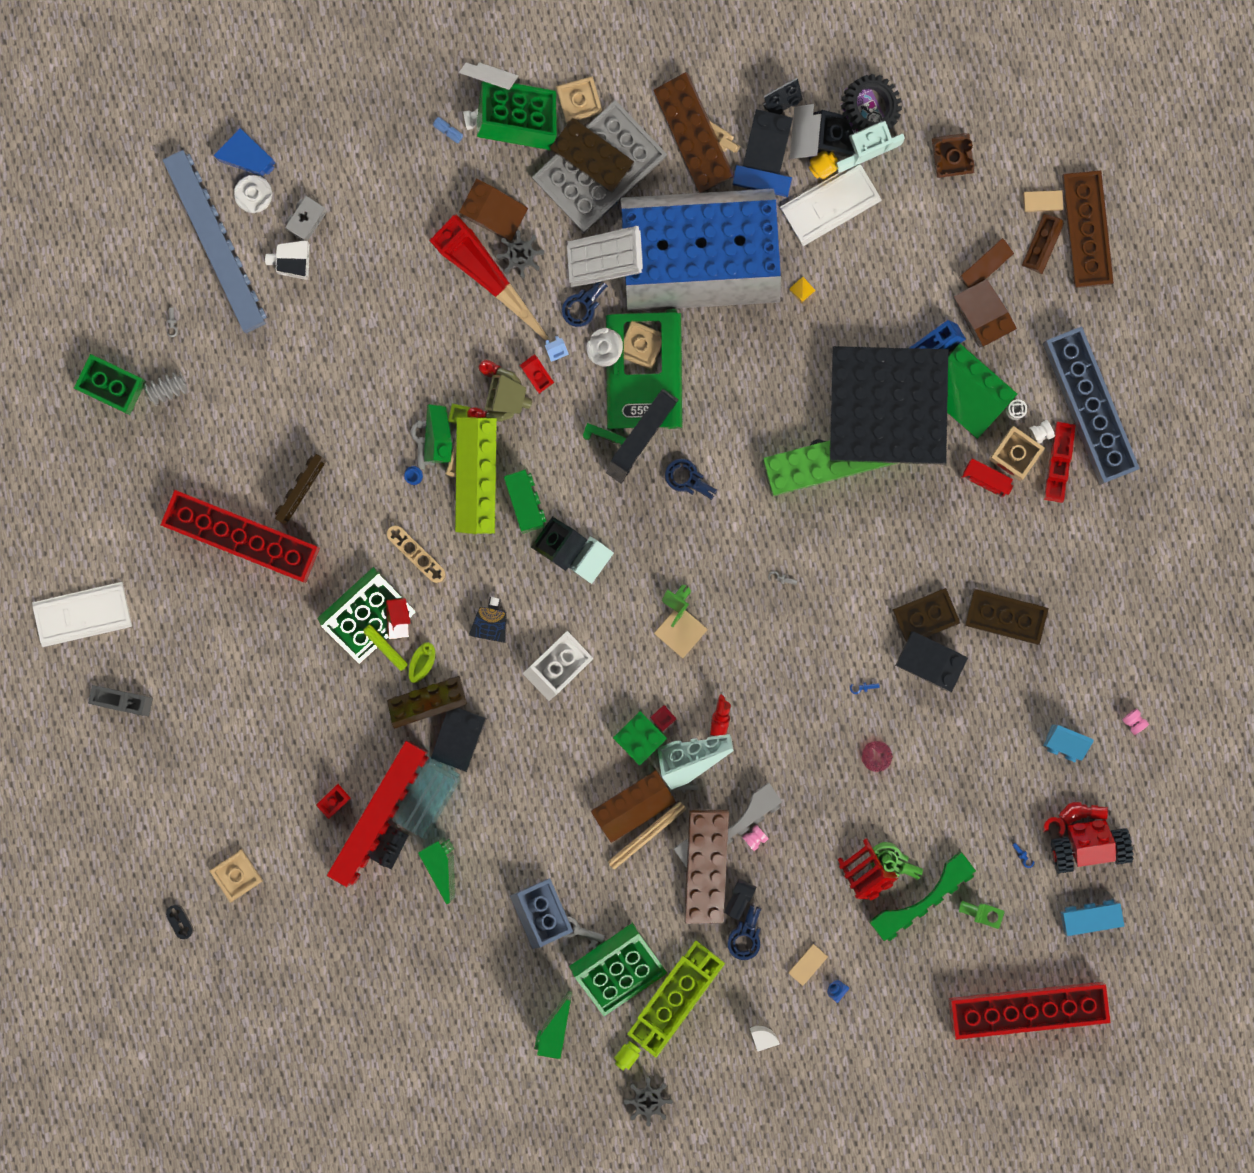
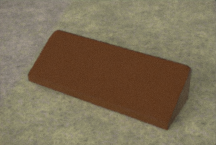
M1047 214L1043 215L1021 266L1043 274L1064 226V221L1061 218Z
M1002 238L966 270L959 279L968 288H971L986 280L1014 252Z

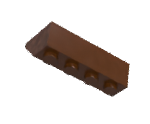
M657 770L592 809L591 813L612 843L672 806L676 801Z

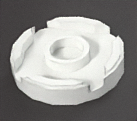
M258 175L243 177L238 181L234 190L236 203L241 209L249 213H257L266 209L273 195L267 180Z
M608 328L595 331L587 343L588 357L596 365L602 367L610 366L621 356L623 350L622 339L616 331Z

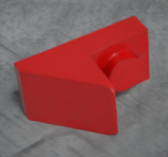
M535 354L519 365L539 394L554 383Z
M406 599L386 600L389 639L408 637V624L411 622Z
M337 784L316 806L330 819L351 798Z

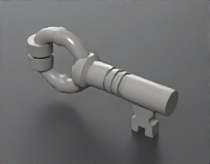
M417 420L412 426L410 433L413 440L418 444L417 467L425 470V465H435V463L424 462L425 438H418L416 436V429L426 428V421Z
M567 916L568 921L572 922L574 927L572 929L573 932L563 937L570 938L575 935H581L590 938L591 943L588 947L590 949L591 947L595 949L598 941L603 942L605 935L581 928L574 918Z

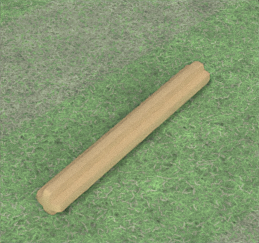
M678 802L608 861L611 868L616 869L681 815L686 810V807L681 802Z

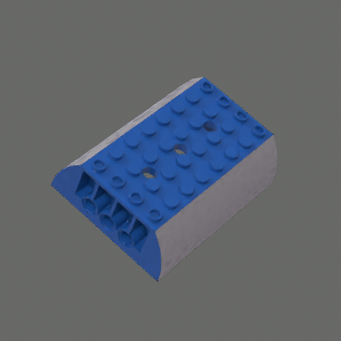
M774 189L621 198L622 229L639 226L643 265L642 273L625 276L627 311L780 302L781 271ZM742 236L745 239V244L742 246L736 245L734 243L735 237ZM697 239H705L707 245L704 248H698L695 244ZM661 240L666 241L668 248L663 251L659 250L657 243Z

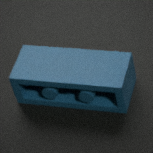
M1114 899L1105 900L1103 905L1097 906L1095 903L1084 904V908L1079 909L1076 906L1065 907V911L1060 912L1064 935L1066 936L1125 927L1121 903L1115 902Z

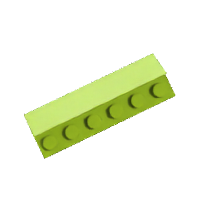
M457 417L455 532L495 534L497 418Z
M696 940L685 956L681 957L637 1018L638 1020L627 1035L657 1058L726 963Z

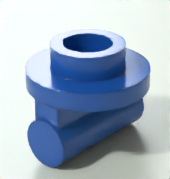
M836 980L829 985L827 994L838 1003L850 988L841 981Z

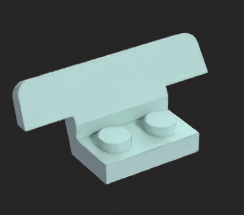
M881 121L850 135L855 154L837 162L838 172L845 171L900 146L905 139L904 135L900 134L891 138L886 121Z

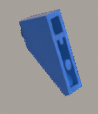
M947 320L909 348L948 349L950 351L965 341L966 338L957 323Z

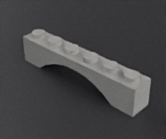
M766 783L752 793L750 803L744 814L734 825L728 828L727 845L733 841L732 837L737 833L742 835L748 831L750 824L753 822L758 824L764 820L765 817L763 815L770 811L772 814L781 808L779 804L782 801L770 783ZM688 838L674 847L675 852L686 868Z

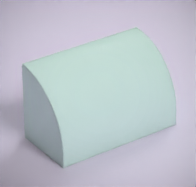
M590 536L569 566V569L592 584L614 553Z

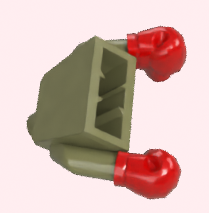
M491 360L480 362L478 366L479 371L484 376L492 377L485 411L473 407L467 411V417L497 418V422H502L513 418L514 414H520L522 408L529 409L531 407L532 399L525 397L526 387L522 386L520 379L514 372L501 368V366Z

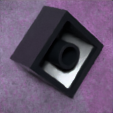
M552 516L531 548L561 569L567 571L587 542V539Z

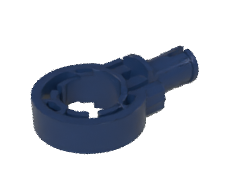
M603 281L596 282L589 291L586 292L582 289L578 294L568 297L562 306L564 320L574 327L588 325L593 320L595 309L599 305L596 300L608 285ZM576 302L584 303L587 313L582 320L584 321L587 318L588 320L581 324H575V321L581 322V320L574 319L570 314V310H567L568 316L566 315L567 305L571 308Z
M674 460L666 469V481L677 492H688L693 495L695 492L688 488L690 487L710 500L714 498L713 494L716 495L718 489L701 480L704 478V475L699 473L695 465L689 460ZM679 463L689 464V467L683 464V467L690 471L689 480L683 484L673 481L677 487L673 486L669 480V474H671V479L674 480L673 474L675 470L681 468Z
M755 905L749 906L750 908L742 931L740 930L743 922L739 921L737 928L733 929L728 936L729 952L739 960L752 959L760 950L759 933L761 928L758 926L756 928V923L762 908L756 906L755 909ZM739 936H748L752 939L753 945L751 950L753 952L749 954L750 950L741 951L737 949L735 941ZM732 938H734V939H733V945H734V949H735L736 952H734V950H733L732 947H731V939H732Z

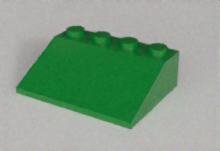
M481 81L477 115V137L550 150L557 137L556 91L515 83L508 90Z
M959 344L948 356L947 413L978 439L1018 393L963 345Z
M372 567L317 619L320 625L360 663L377 648L364 634L363 630L368 625H371L386 640L388 638L386 600L402 599L403 597L375 567ZM407 603L409 617H411L415 610Z
M443 837L419 851L418 854L447 905L455 898L454 853L452 852L455 848L450 839L446 840Z
M631 923L569 966L575 979L603 1016H606L667 974V971L634 923Z
M572 991L566 993L543 1025L542 1030H538L534 1047L535 1050H538V1056L561 1059Z

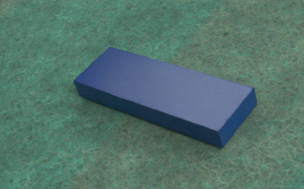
M736 165L732 185L752 190L774 189L775 195L788 197L792 177Z

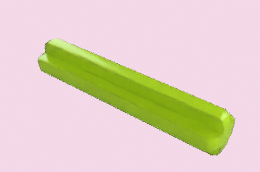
M368 625L363 630L364 634L400 671L407 667V662L371 625Z

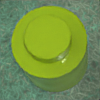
M628 1041L614 1057L616 1060L614 1064L623 1071L625 1068L629 1070L640 1056L641 1049L631 1041Z

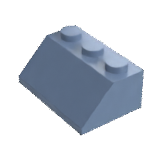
M550 878L510 895L532 949L540 948L573 932Z

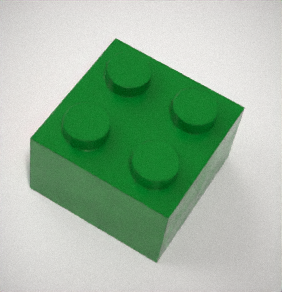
M641 711L613 737L639 766L667 739Z

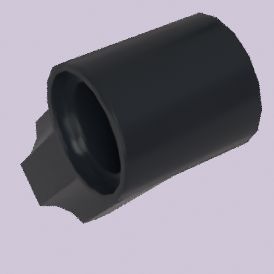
M739 878L724 913L739 920L757 887Z

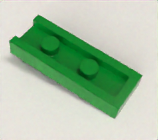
M587 423L583 433L585 440H589L591 435H595L620 446L626 440L623 436Z

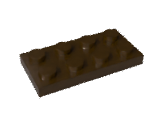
M571 118L550 147L551 151L610 193L614 192L634 164L632 159L574 118Z
M318 454L310 456L306 462L308 467L304 473L300 472L295 480L297 482L294 489L290 488L285 496L286 502L277 508L275 515H277L275 519L284 525L288 524L327 460Z
M973 589L964 626L1040 645L1049 608Z
M459 675L400 696H395L388 699L387 703L391 723L395 729L466 705L467 700Z

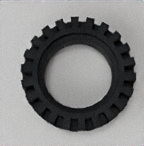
M875 74L864 75L851 83L844 91L845 95L841 101L845 103L841 105V109L846 111L842 114L843 117L848 116L849 119L846 120V123L853 124L851 127L853 131L858 129L859 132L879 123L865 119L859 112L857 99L859 93L865 89L876 91L884 99L886 112L881 121H886L888 129H891L898 122L897 119L901 116L898 112L902 110V106H898V104L902 101L901 98H896L899 95L898 90L895 92L892 90L895 85L893 83L888 85L890 80L887 78L882 80L883 76L878 75L875 77Z

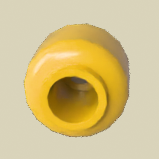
M821 151L817 156L810 159L809 169L816 178L825 179L837 170L836 162L838 159L833 152Z

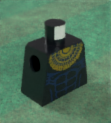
M490 597L488 608L479 607L469 636L506 643L507 612L499 610L501 599Z

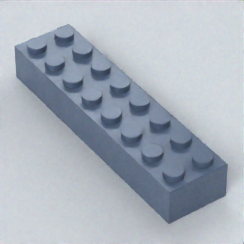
M1082 326L1046 340L1043 343L1044 349L1099 484H1104L1139 470V465Z

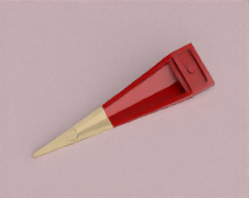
M457 214L453 215L429 241L442 256L488 290L544 340H549L544 330L473 230L468 228Z

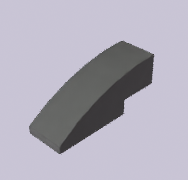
M92 685L88 704L141 716H149L153 698Z

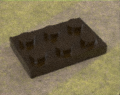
M946 588L892 609L905 642H907L911 631L928 637L960 624Z

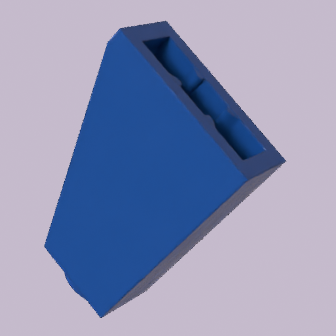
M241 128L214 154V157L221 163L262 177L265 174H270L275 168L273 166L275 161Z

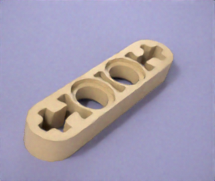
M392 526L388 529V539L422 573L434 583L444 581L446 577L445 570L410 535L399 526ZM393 530H400L399 535L403 539L405 536L408 537V539L402 542L401 546L398 545L401 542L396 537L394 539L391 538ZM408 542H412L415 545V550L412 553H407L404 550V546ZM420 556H427L429 559L428 564L424 567L418 564ZM432 563L435 564V566H433L432 568H434L436 571H442L440 573V575L442 576L440 579H433L432 577L434 576V574L430 570L428 571V573L425 572L426 569L430 568Z

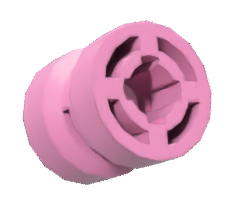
M1138 709L1133 710L1122 719L1125 725H1129L1133 735L1138 734L1149 725L1147 720L1141 717Z
M757 825L752 828V833H746L742 836L753 851L759 848L760 842L765 843L768 840V837Z

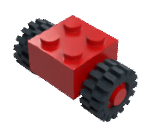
M1106 820L1068 825V837L1051 839V852L1056 873L1073 872V859H1075L1077 867L1115 862L1117 865L1132 863L1134 853L1132 851L1133 846L1127 828L1110 831Z

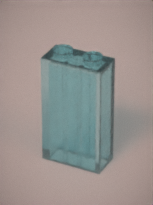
M435 759L432 762L427 760L392 819L393 822L424 840L428 838L462 780L459 778V773L452 769H449V771L443 769V764Z

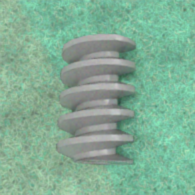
M181 371L180 376L173 372L172 379L165 375V382L158 378L157 385L152 380L151 387L144 383L149 400L158 405L159 399L162 402L166 401V396L169 399H173V393L179 397L180 390L187 394V384Z

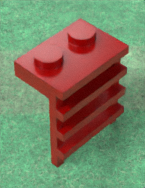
M864 839L862 841L865 846L845 862L841 857L837 860L840 864V869H843L845 873V879H848L851 884L849 885L856 894V899L873 900L879 896L882 890L891 888L893 882L899 878L895 872L884 871L868 839ZM869 852L870 857L849 871L848 866ZM874 861L876 866L854 881L853 876Z

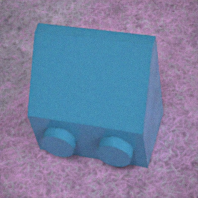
M1052 724L1043 746L1047 747V751L1052 754L1058 755L1060 752L1066 755L1065 759L1076 762V760H1083L1094 739L1060 725Z

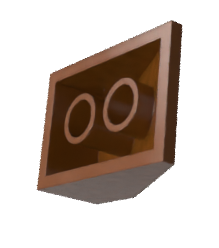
M476 178L459 214L461 217L511 242L528 207Z
M988 279L953 297L979 348L1017 329L1008 310Z

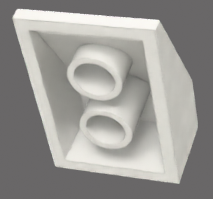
M566 631L523 672V675L550 701L594 658Z

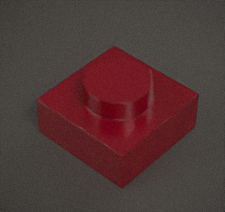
M665 705L650 717L662 732L677 719Z

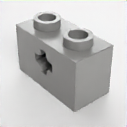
M305 196L304 199H300L297 203V210L294 215H290L287 218L285 228L299 239L308 241L327 213V210ZM302 216H304V217L307 216L309 219H308V221L304 220V221L302 222L301 217H302Z

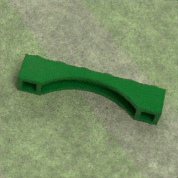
M958 852L945 862L938 883L924 899L906 908L883 910L868 922L883 941H891L898 935L897 931L901 928L905 930L911 926L914 918L924 916L928 912L927 908L941 903L944 900L942 898L947 893L952 894L958 890V885L964 881L966 883L971 880L976 870L962 852Z

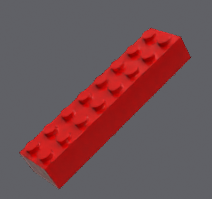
M174 490L160 526L303 583L307 582L320 550L315 545L177 490Z
M409 740L405 741L327 874L329 878L346 888L356 884L361 875L358 873L360 868L366 867L371 858L368 854L370 851L376 850L380 843L378 837L380 834L386 833L390 826L388 823L390 817H395L400 809L397 806L400 800L406 799L410 792L407 789L408 786L416 782L420 775L417 773L418 769L426 765L429 759L427 756L428 751Z
M1103 982L948 998L952 1035L955 1040L1111 1023L1107 987Z

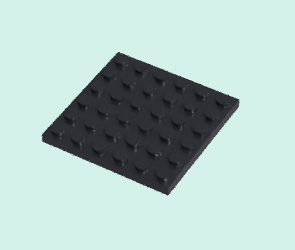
M833 346L830 461L946 465L948 349Z

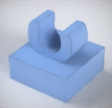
M555 336L556 341L551 343L549 340H546L545 348L551 362L569 355L563 339Z

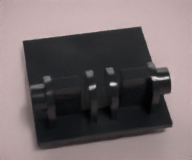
M798 78L764 96L765 102L762 103L765 110L780 115L791 106L798 105L803 100Z
M389 826L386 833L380 834L378 837L380 843L376 850L370 851L368 856L371 857V860L379 863V865L392 870L409 835Z

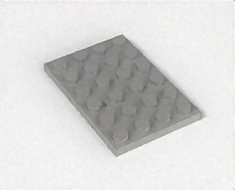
M616 100L586 126L634 161L633 166L613 193H610L557 154L532 177L583 233L589 230L667 157L665 151Z

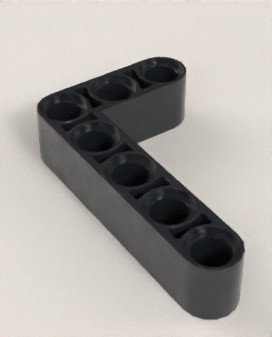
M665 389L660 391L612 458L606 471L607 475L620 484L623 483L636 459L678 402V398Z

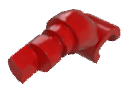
M722 694L718 697L716 711L711 719L710 735L712 736L726 735L729 727L731 704L725 701L726 698Z
M1081 802L1069 803L1060 812L1059 818L1051 817L1045 822L1042 829L1043 833L1049 830L1050 824H1056L1059 827L1058 835L1061 837L1065 832V825L1068 826L1076 820H1081V818L1086 819L1087 816L1090 819L1107 820L1108 807H1098V805L1087 807L1086 804Z

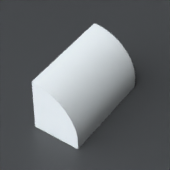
M764 1026L750 1028L757 1052L779 1045L777 1036L771 1029Z

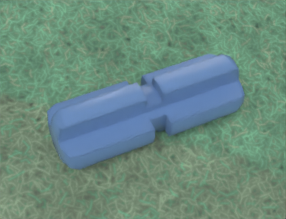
M437 117L433 122V126L443 134L446 133L454 142L459 143L463 139L461 132L454 127H450L440 117Z

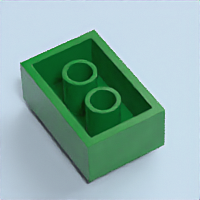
M90 354L74 389L130 415L144 388V383L147 381Z
M525 469L504 476L522 534L544 528L543 523L547 521L543 509L539 510L538 504H541L537 491L533 492L532 486H535L532 474H528Z

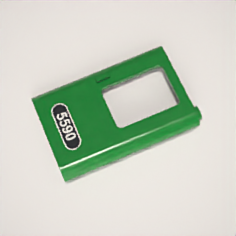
M668 309L666 313L606 315V328L616 331L623 342V350L619 359L614 364L606 366L607 429L634 428L662 389H665L679 400L659 428H683L681 313H678L676 309ZM660 321L662 340L661 373L625 374L624 324L626 322Z

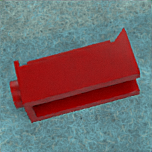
M973 458L969 460L961 478L968 477L967 480L996 495L1001 494L1000 497L1009 495L1014 486L1011 484L1012 478Z

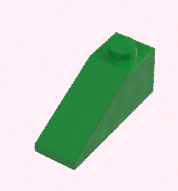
M428 404L424 462H451L452 440L446 406Z

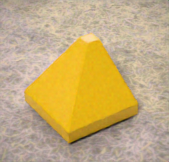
M804 277L789 288L800 303H803L816 291Z

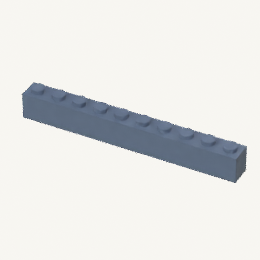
M182 150L162 159L242 330L248 333L265 325L264 319L267 318L264 309H259L256 303L259 301L256 292L254 290L251 291L248 286L251 284L250 279L240 269L243 267L242 262L232 252L235 250L234 245L224 235L227 232L222 222L219 223L216 218L219 214L215 206H211L208 201L211 197L207 189H203L200 184L203 180L199 172H195L192 167L195 163L191 155H187Z

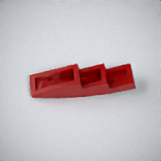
M1056 422L1044 500L1064 502L1066 482L1068 481L1076 427L1074 424Z

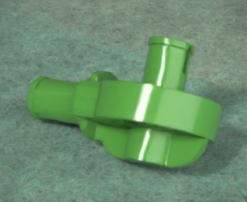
M882 842L873 847L878 860L883 865L884 871L895 872L897 877L900 874H907L917 880L920 878L918 874L922 875L923 869L908 863V856L902 854L895 844ZM874 861L870 864L872 868L875 867Z

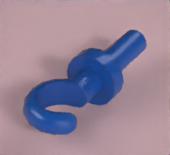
M864 682L863 685H859V691L854 692L852 690L854 684H851L850 691L853 694H859L861 690L868 692V689L880 688L879 683L867 685V682Z
M1014 843L1012 846L1018 852L1019 859L1023 858L1024 867H1033L1034 861H1032L1030 866L1026 865L1028 860L1027 852L1022 851L1017 843Z

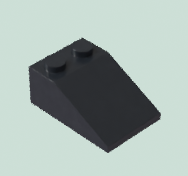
M756 109L743 167L780 175L793 118Z
M826 110L813 112V115L821 114L817 153L827 151L828 153L833 152L835 156H853L855 151L849 136L854 134L850 124L846 123V116L843 117V114Z
M911 631L895 666L945 691L952 692L968 657Z
M459 707L447 711L431 759L467 772L487 718Z

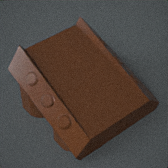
M969 133L932 138L937 178L975 173L972 157L973 144Z

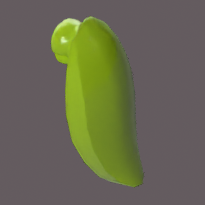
M429 642L419 646L412 656L409 666V679L412 683L420 682L434 664L435 648Z

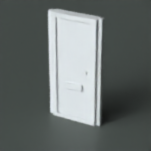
M858 164L825 180L782 205L780 209L801 245L805 246L882 200L861 164Z
M639 226L568 241V269L571 287L642 273L641 233Z
M123 582L32 602L42 647L132 627Z

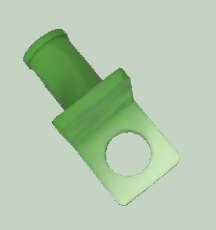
M681 585L675 594L667 590L662 598L663 603L678 612L671 627L676 625L689 605L684 601L691 593L689 587L684 592L686 585Z
M965 901L961 902L959 908L960 913L975 917L974 922L996 929L1000 928L1005 913L1004 910L980 903L979 906ZM992 911L998 914V920L994 923H991L987 918L988 914Z

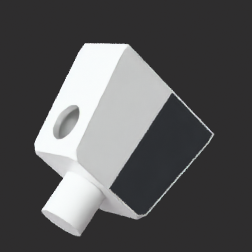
M308 241L278 244L276 254H266L265 263L266 265H276V272L279 275L308 280L310 244Z

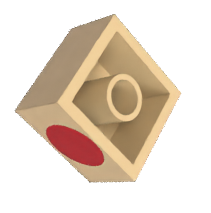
M1013 426L1008 430L988 460L1018 481H1021L1025 478L1045 447Z

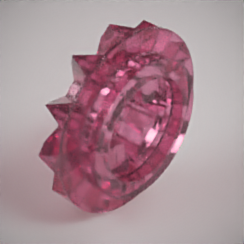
M874 741L867 744L863 749L862 762L867 769L873 772H881L891 765L892 752L885 743ZM873 749L877 753L884 752L883 756L880 757L882 764L877 760L870 761L874 757Z

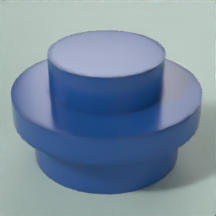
M410 466L405 470L404 478L410 485H417L423 479V472L417 466Z

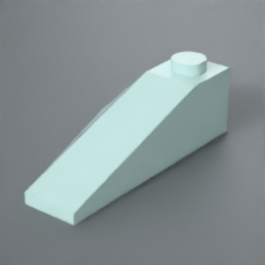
M730 734L711 736L706 740L699 741L697 738L683 743L681 740L674 741L657 748L661 775L671 790L691 782L734 751Z

